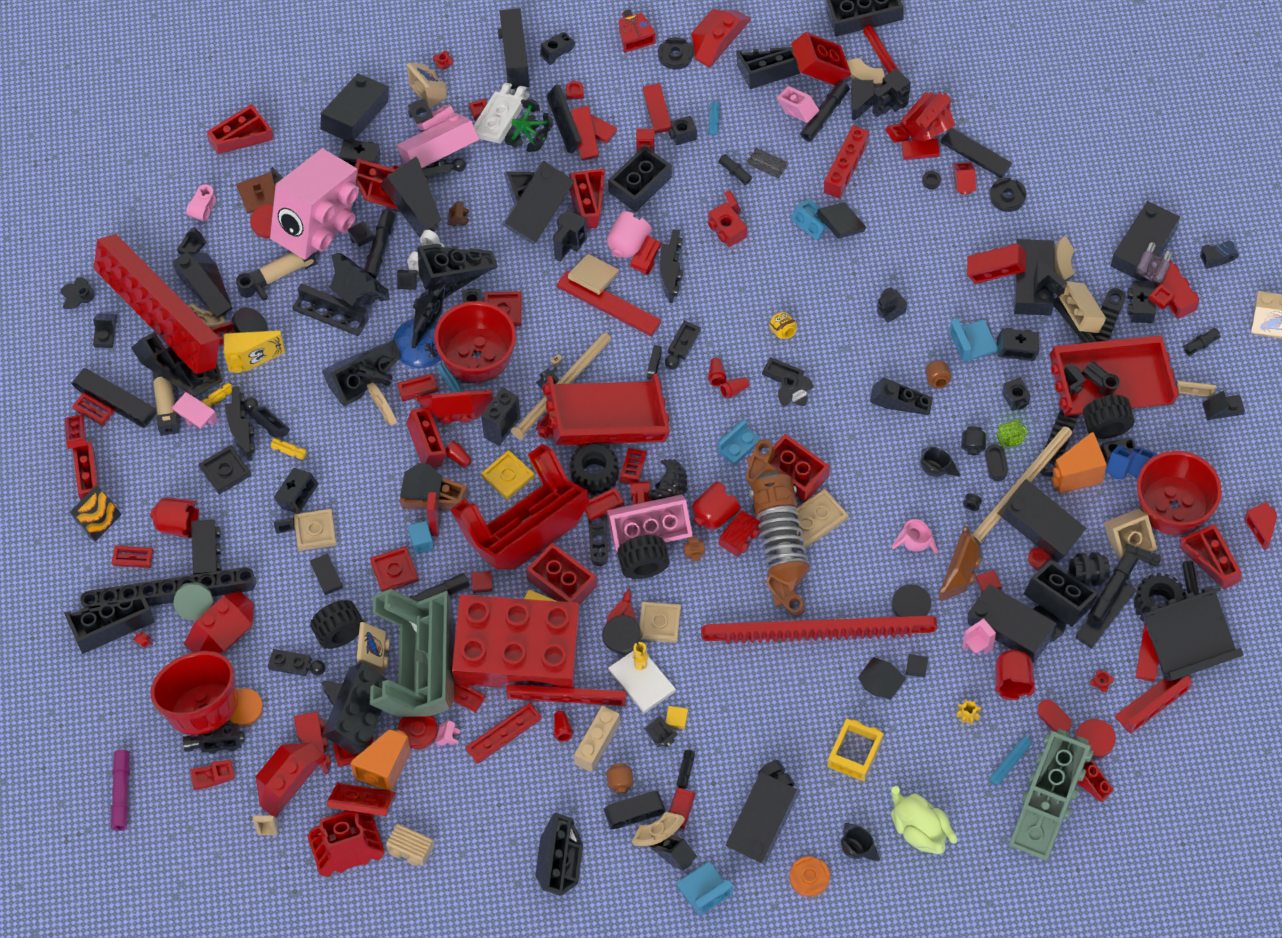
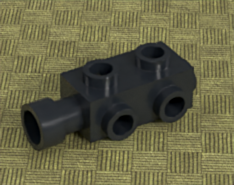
M238 723L222 725L214 731L199 734L197 737H192V735L183 736L185 752H191L198 748H201L202 753L208 752L210 754L220 750L235 751L238 748H242V743H245L244 731H240Z

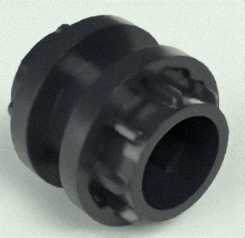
M1091 552L1089 557L1085 553H1077L1069 561L1068 572L1086 585H1089L1091 581L1093 586H1101L1110 576V565L1108 559L1099 552Z

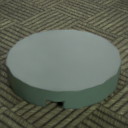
M198 582L183 584L174 595L175 610L186 620L197 621L213 605L211 591L205 585Z

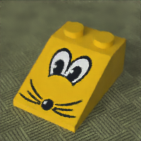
M281 330L224 334V356L229 372L240 373L242 371H249L285 353Z

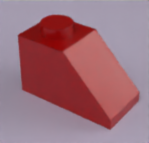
M970 162L952 163L956 191L960 192V194H971V191H976L975 168Z
M1268 502L1248 510L1244 521L1264 551L1269 547L1277 519L1275 509L1270 507Z

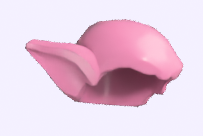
M919 519L908 520L892 545V549H895L904 544L906 549L913 552L924 551L930 546L935 554L938 553L931 530H929L926 523Z

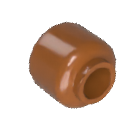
M936 360L929 363L925 369L928 384L931 387L944 388L950 383L952 376L946 362Z
M626 763L610 765V769L606 771L608 788L615 790L616 794L628 792L627 788H631L634 785L632 768L628 767Z

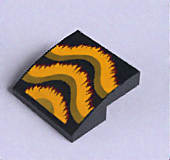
M95 486L69 512L76 523L83 527L89 538L95 542L122 515L98 486Z

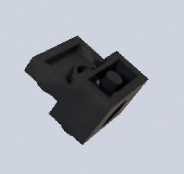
M897 69L883 77V86L874 92L872 113L876 117L886 114L890 108L896 112L899 109L905 108L909 103L911 82Z
M568 209L557 219L558 231L555 232L552 239L554 257L560 262L571 249L578 252L587 240L586 219Z

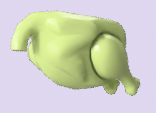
M892 787L891 794L894 801V809L890 813L897 832L903 834L904 839L920 851L940 855L945 851L947 837L951 843L957 842V836L951 829L949 819L944 811L939 808H933L926 799L916 793L903 797L900 794L899 787Z

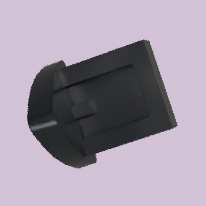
M193 227L188 230L177 251L182 255L186 252H199L207 242L203 235Z

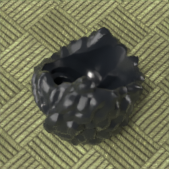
M676 459L661 460L660 463L666 467V473L655 484L656 489L649 490L647 493L648 497L650 496L652 500H658L681 494L684 496L688 490L685 469Z

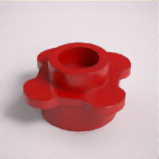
M443 51L439 55L433 56V61H436L439 69H447L453 64V59L450 58L448 51Z
M134 631L136 636L133 640L144 648H147L149 644L153 645L149 641L151 639L150 636L142 631L140 634Z
M1098 670L1095 677L1090 680L1091 686H1096L1101 692H1107L1108 686L1114 682V678L1102 670Z

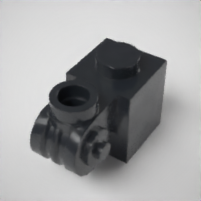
M891 287L887 288L878 299L877 313L889 323L906 313L907 302L897 290H893Z

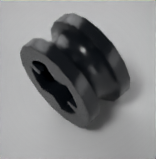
M966 494L963 506L968 510L978 511L982 499L975 494Z

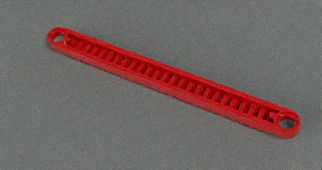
M934 616L723 623L703 625L701 627V639L705 641H726L727 644H730L732 640L735 644H738L739 640H742L743 644H745L747 640H750L751 643L758 640L761 643L765 639L769 643L771 639L774 642H777L778 639L785 642L787 638L791 642H793L794 638H797L800 642L802 638L809 641L811 637L814 641L818 637L822 641L826 637L830 640L833 637L840 640L842 636L846 640H848L849 636H852L853 639H856L857 636L864 639L865 635L869 639H872L873 635L879 639L881 635L887 638L890 634L893 638L897 634L903 638L904 634L911 637L912 634L935 632L938 626L937 618Z

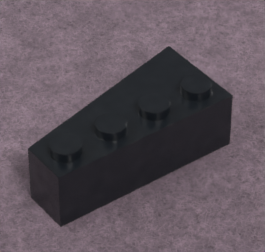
M144 595L118 600V603L100 604V607L82 608L79 612H64L82 654L155 622Z

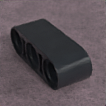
M652 791L622 800L604 808L608 825L612 830L660 816L666 811L659 791Z

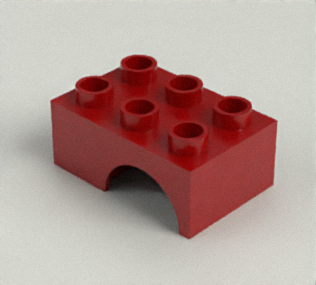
M460 595L452 665L455 685L502 688L504 684L514 681H538L562 688H574L580 623L579 603Z

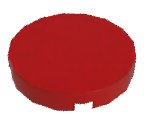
M272 204L258 207L250 217L251 228L259 237L270 238L274 206Z
M433 716L403 717L398 725V730L408 736L411 749H424L430 746L437 737V722Z
M1090 719L1081 723L1075 739L1079 736L1089 740L1088 744L1092 745L1090 750L1094 751L1092 757L1103 758L1110 754L1116 740L1113 728L1105 721L1099 719Z

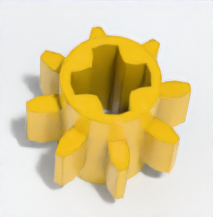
M965 699L963 705L958 704L957 709L959 711L956 717H961L962 724L970 723L972 725L974 720H980L978 713L981 712V707L976 706L975 700L971 702Z

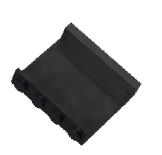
M1213 586L1201 589L1202 593L1195 595V592L1183 595V600L1177 601V598L1166 601V605L1163 607H1159V604L1148 607V612L1142 613L1165 681H1172L1244 655L1242 648L1236 649L1216 594L1217 591L1221 590L1220 587L1213 589Z

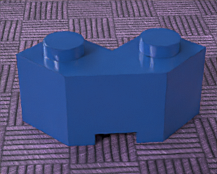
M1117 446L1110 456L1105 473L1110 474L1112 478L1121 480L1129 473L1138 479L1142 467L1151 458L1158 456V454L1143 447H1134L1133 450H1126L1125 446Z

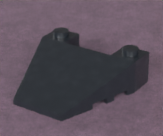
M155 332L141 338L131 347L142 365L193 397L223 382L217 362L215 369L196 374L170 347H164Z

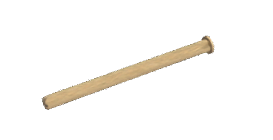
M606 332L603 333L556 384H571L611 341V336ZM546 395L517 427L511 429L512 434L516 438L523 440L524 434L546 411Z
M1063 427L974 531L972 535L978 545L982 544L985 536L1001 519L997 512L1025 479L1032 482L1073 433L1070 428Z

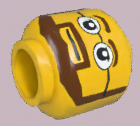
M779 312L772 316L769 327L778 338L789 339L796 333L797 323L787 312Z

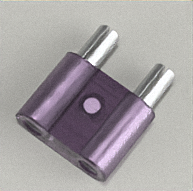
M1151 242L1147 250L1143 252L1135 271L1154 283L1162 284L1170 266L1169 260L1172 253L1166 251L1164 258L1155 255L1153 251L1156 245Z

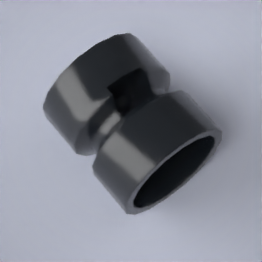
M773 760L767 763L758 772V776L760 772H763L792 787L795 785L791 776L785 773L786 770L780 760Z

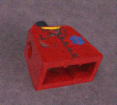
M625 10L622 13L623 18L618 20L623 52L626 53L656 44V33L642 13L633 15L631 10Z

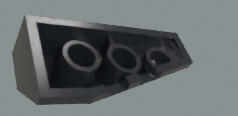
M186 252L172 261L177 276L217 319L232 310L217 264L207 253Z
M441 282L426 290L419 298L415 299L413 304L415 314L411 348L415 349L442 315L445 282Z
M391 340L323 369L322 372L328 387L345 407L360 399L368 389V384L376 383V381L370 382L367 378L354 375V369L362 371L355 367L358 363L369 368L375 367L379 371L386 373L401 358L395 340Z

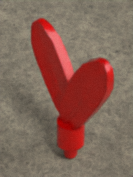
M627 589L623 600L610 612L607 622L616 616L623 615V613L636 620L630 604L632 596L630 589Z

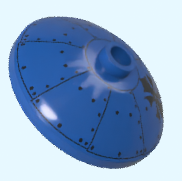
M414 319L406 321L396 330L393 340H395L401 355L399 360L410 367L425 368L441 360L434 341L437 321L415 349L411 348Z

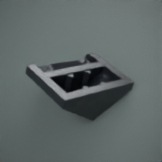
M418 463L404 472L400 498L427 501L428 493L435 492L437 502H439L443 477L430 464Z
M873 657L858 676V680L864 689L872 695L891 700L905 682L906 677L890 662Z

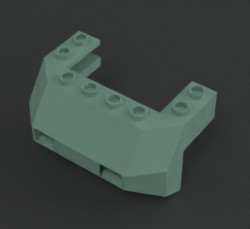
M392 589L373 595V614L400 626L398 684L391 680H386L382 682V689L375 685L371 686L370 705L397 717L432 716L449 710L454 702L455 683L452 665L455 646V622L452 602L448 592H442L419 602Z

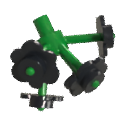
M522 99L521 104L527 109L526 113L519 120H512L511 124L516 126L517 130L516 132L509 130L504 141L513 148L522 146L523 141L520 139L521 136L519 134L521 131L531 141L527 144L526 151H538L543 146L548 131L553 127V119L549 117V113H544L543 121L535 120V115L529 116L530 111H540V105L533 99ZM539 125H543V126H544L542 129H539V130L536 132V128H538Z

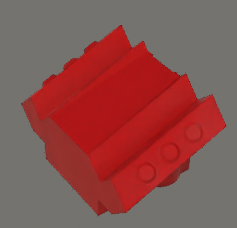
M925 92L901 120V124L911 135L912 140L927 141L956 125L950 110L951 98L946 93L942 95L941 92L938 94H933L932 92L928 94Z
M347 810L320 819L319 826L313 827L307 835L319 874L330 877L334 871L343 873L344 870L362 864L367 865L370 859L379 861L385 854L373 814Z

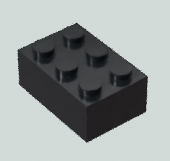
M644 145L608 179V192L637 212L672 178V165Z
M1051 560L1031 577L1024 592L1025 596L1070 627H1073L1091 609L1099 594Z

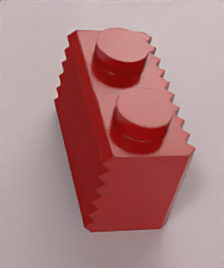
M741 510L719 537V545L739 557L741 553L744 554L748 550L751 540L757 539L760 535L761 529L758 527L760 521Z

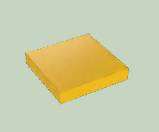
M508 450L481 473V477L506 500H509L535 477V473Z

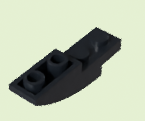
M675 229L672 231L670 243H662L660 251L661 283L669 303H673L674 296H678L679 286L677 283L682 280L683 270H680V262H678L679 253H677L678 249L682 248L683 238H680V230Z
M239 386L232 387V403L225 404L227 421L238 449L248 461H252V453H255V444L251 442V437L254 436V426L250 425L249 419L246 418L245 409H242L245 394L241 393Z

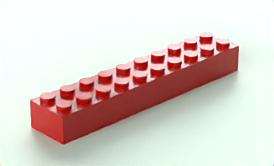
M117 234L97 239L95 261L93 263L94 270L196 374L215 369L220 338Z

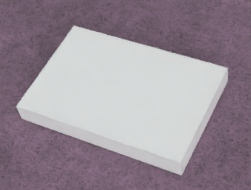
M633 650L610 666L608 671L645 714L675 693L676 689L649 656L647 667L644 669L642 666V670H637L632 658Z

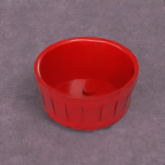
M482 301L461 303V305H456L443 314L436 325L434 341L437 352L447 370L458 379L469 383L487 382L500 375L507 367L515 347L516 330L513 321L509 318L510 316L498 306ZM473 351H481L480 358H473Z
M1184 451L1163 452L1151 458L1139 473L1137 495L1140 510L1148 514L1151 526L1162 533L1184 535L1196 531L1213 515L1220 503L1222 496L1220 478L1212 465L1210 466V463L1196 454ZM1178 501L1180 507L1172 509L1169 502Z
M198 651L176 658L157 674L150 689L151 700L160 714L169 721L174 729L187 735L206 734L218 729L230 719L237 708L238 694L235 686L233 666L225 656L217 652Z

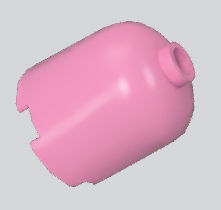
M621 212L607 236V245L612 254L618 258L634 257L639 252L646 236H650V231L652 230L647 221L643 218L638 220L633 217L634 213Z

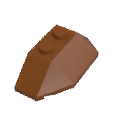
M967 526L963 527L940 589L938 599L940 601L967 591L969 584L973 585L976 577L974 573L975 568L979 569L982 561V557H979L980 547Z

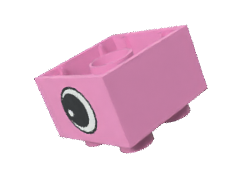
M321 148L276 183L270 239L304 260L317 250L320 252L325 251L336 234L339 232L347 233V229L351 228L355 222L356 216L352 213V206L359 194V187L355 185L357 168Z

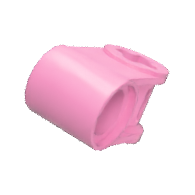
M201 185L197 189L193 199L187 206V216L201 221L207 220L210 211L216 203V197L210 185Z

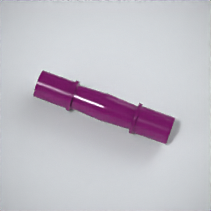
M127 750L114 751L112 774L114 777L110 809L111 829L116 831L127 829L129 810L127 805L128 775H130V752Z

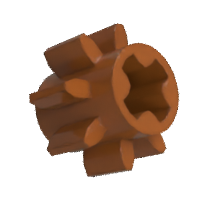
M697 536L687 538L688 543L683 544L685 557H690L692 562L701 560V555H705L703 540L698 541Z

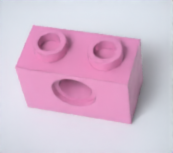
M790 86L776 98L785 113L806 123L819 111L810 95Z

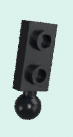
M456 158L452 163H446L445 160L435 162L433 166L427 165L423 167L422 170L425 176L450 172L451 170L462 172L466 168V161L463 158Z
M685 320L683 321L668 348V354H671L665 359V366L668 369H676L680 363L679 358L686 359L701 332V327Z
M250 397L244 401V409L250 412V416L255 419L257 424L265 428L269 435L275 438L288 435L290 429L265 406L259 408L258 401L255 398Z
M273 649L268 663L269 670L300 676H307L308 670L313 675L320 676L325 672L326 666L321 660H315L311 663L312 658L310 655Z

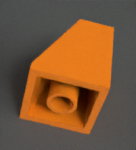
M1094 432L1088 434L1056 460L1051 483L1053 488L1057 489L1058 494L1103 483L1107 464Z
M389 729L352 760L351 768L354 779L381 790L392 791L411 753L408 736L400 730L393 731Z

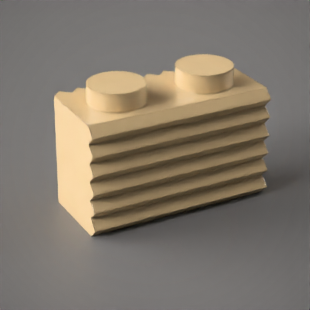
M397 823L386 846L390 855L396 858H406L407 862L414 866H424L435 844L433 839Z

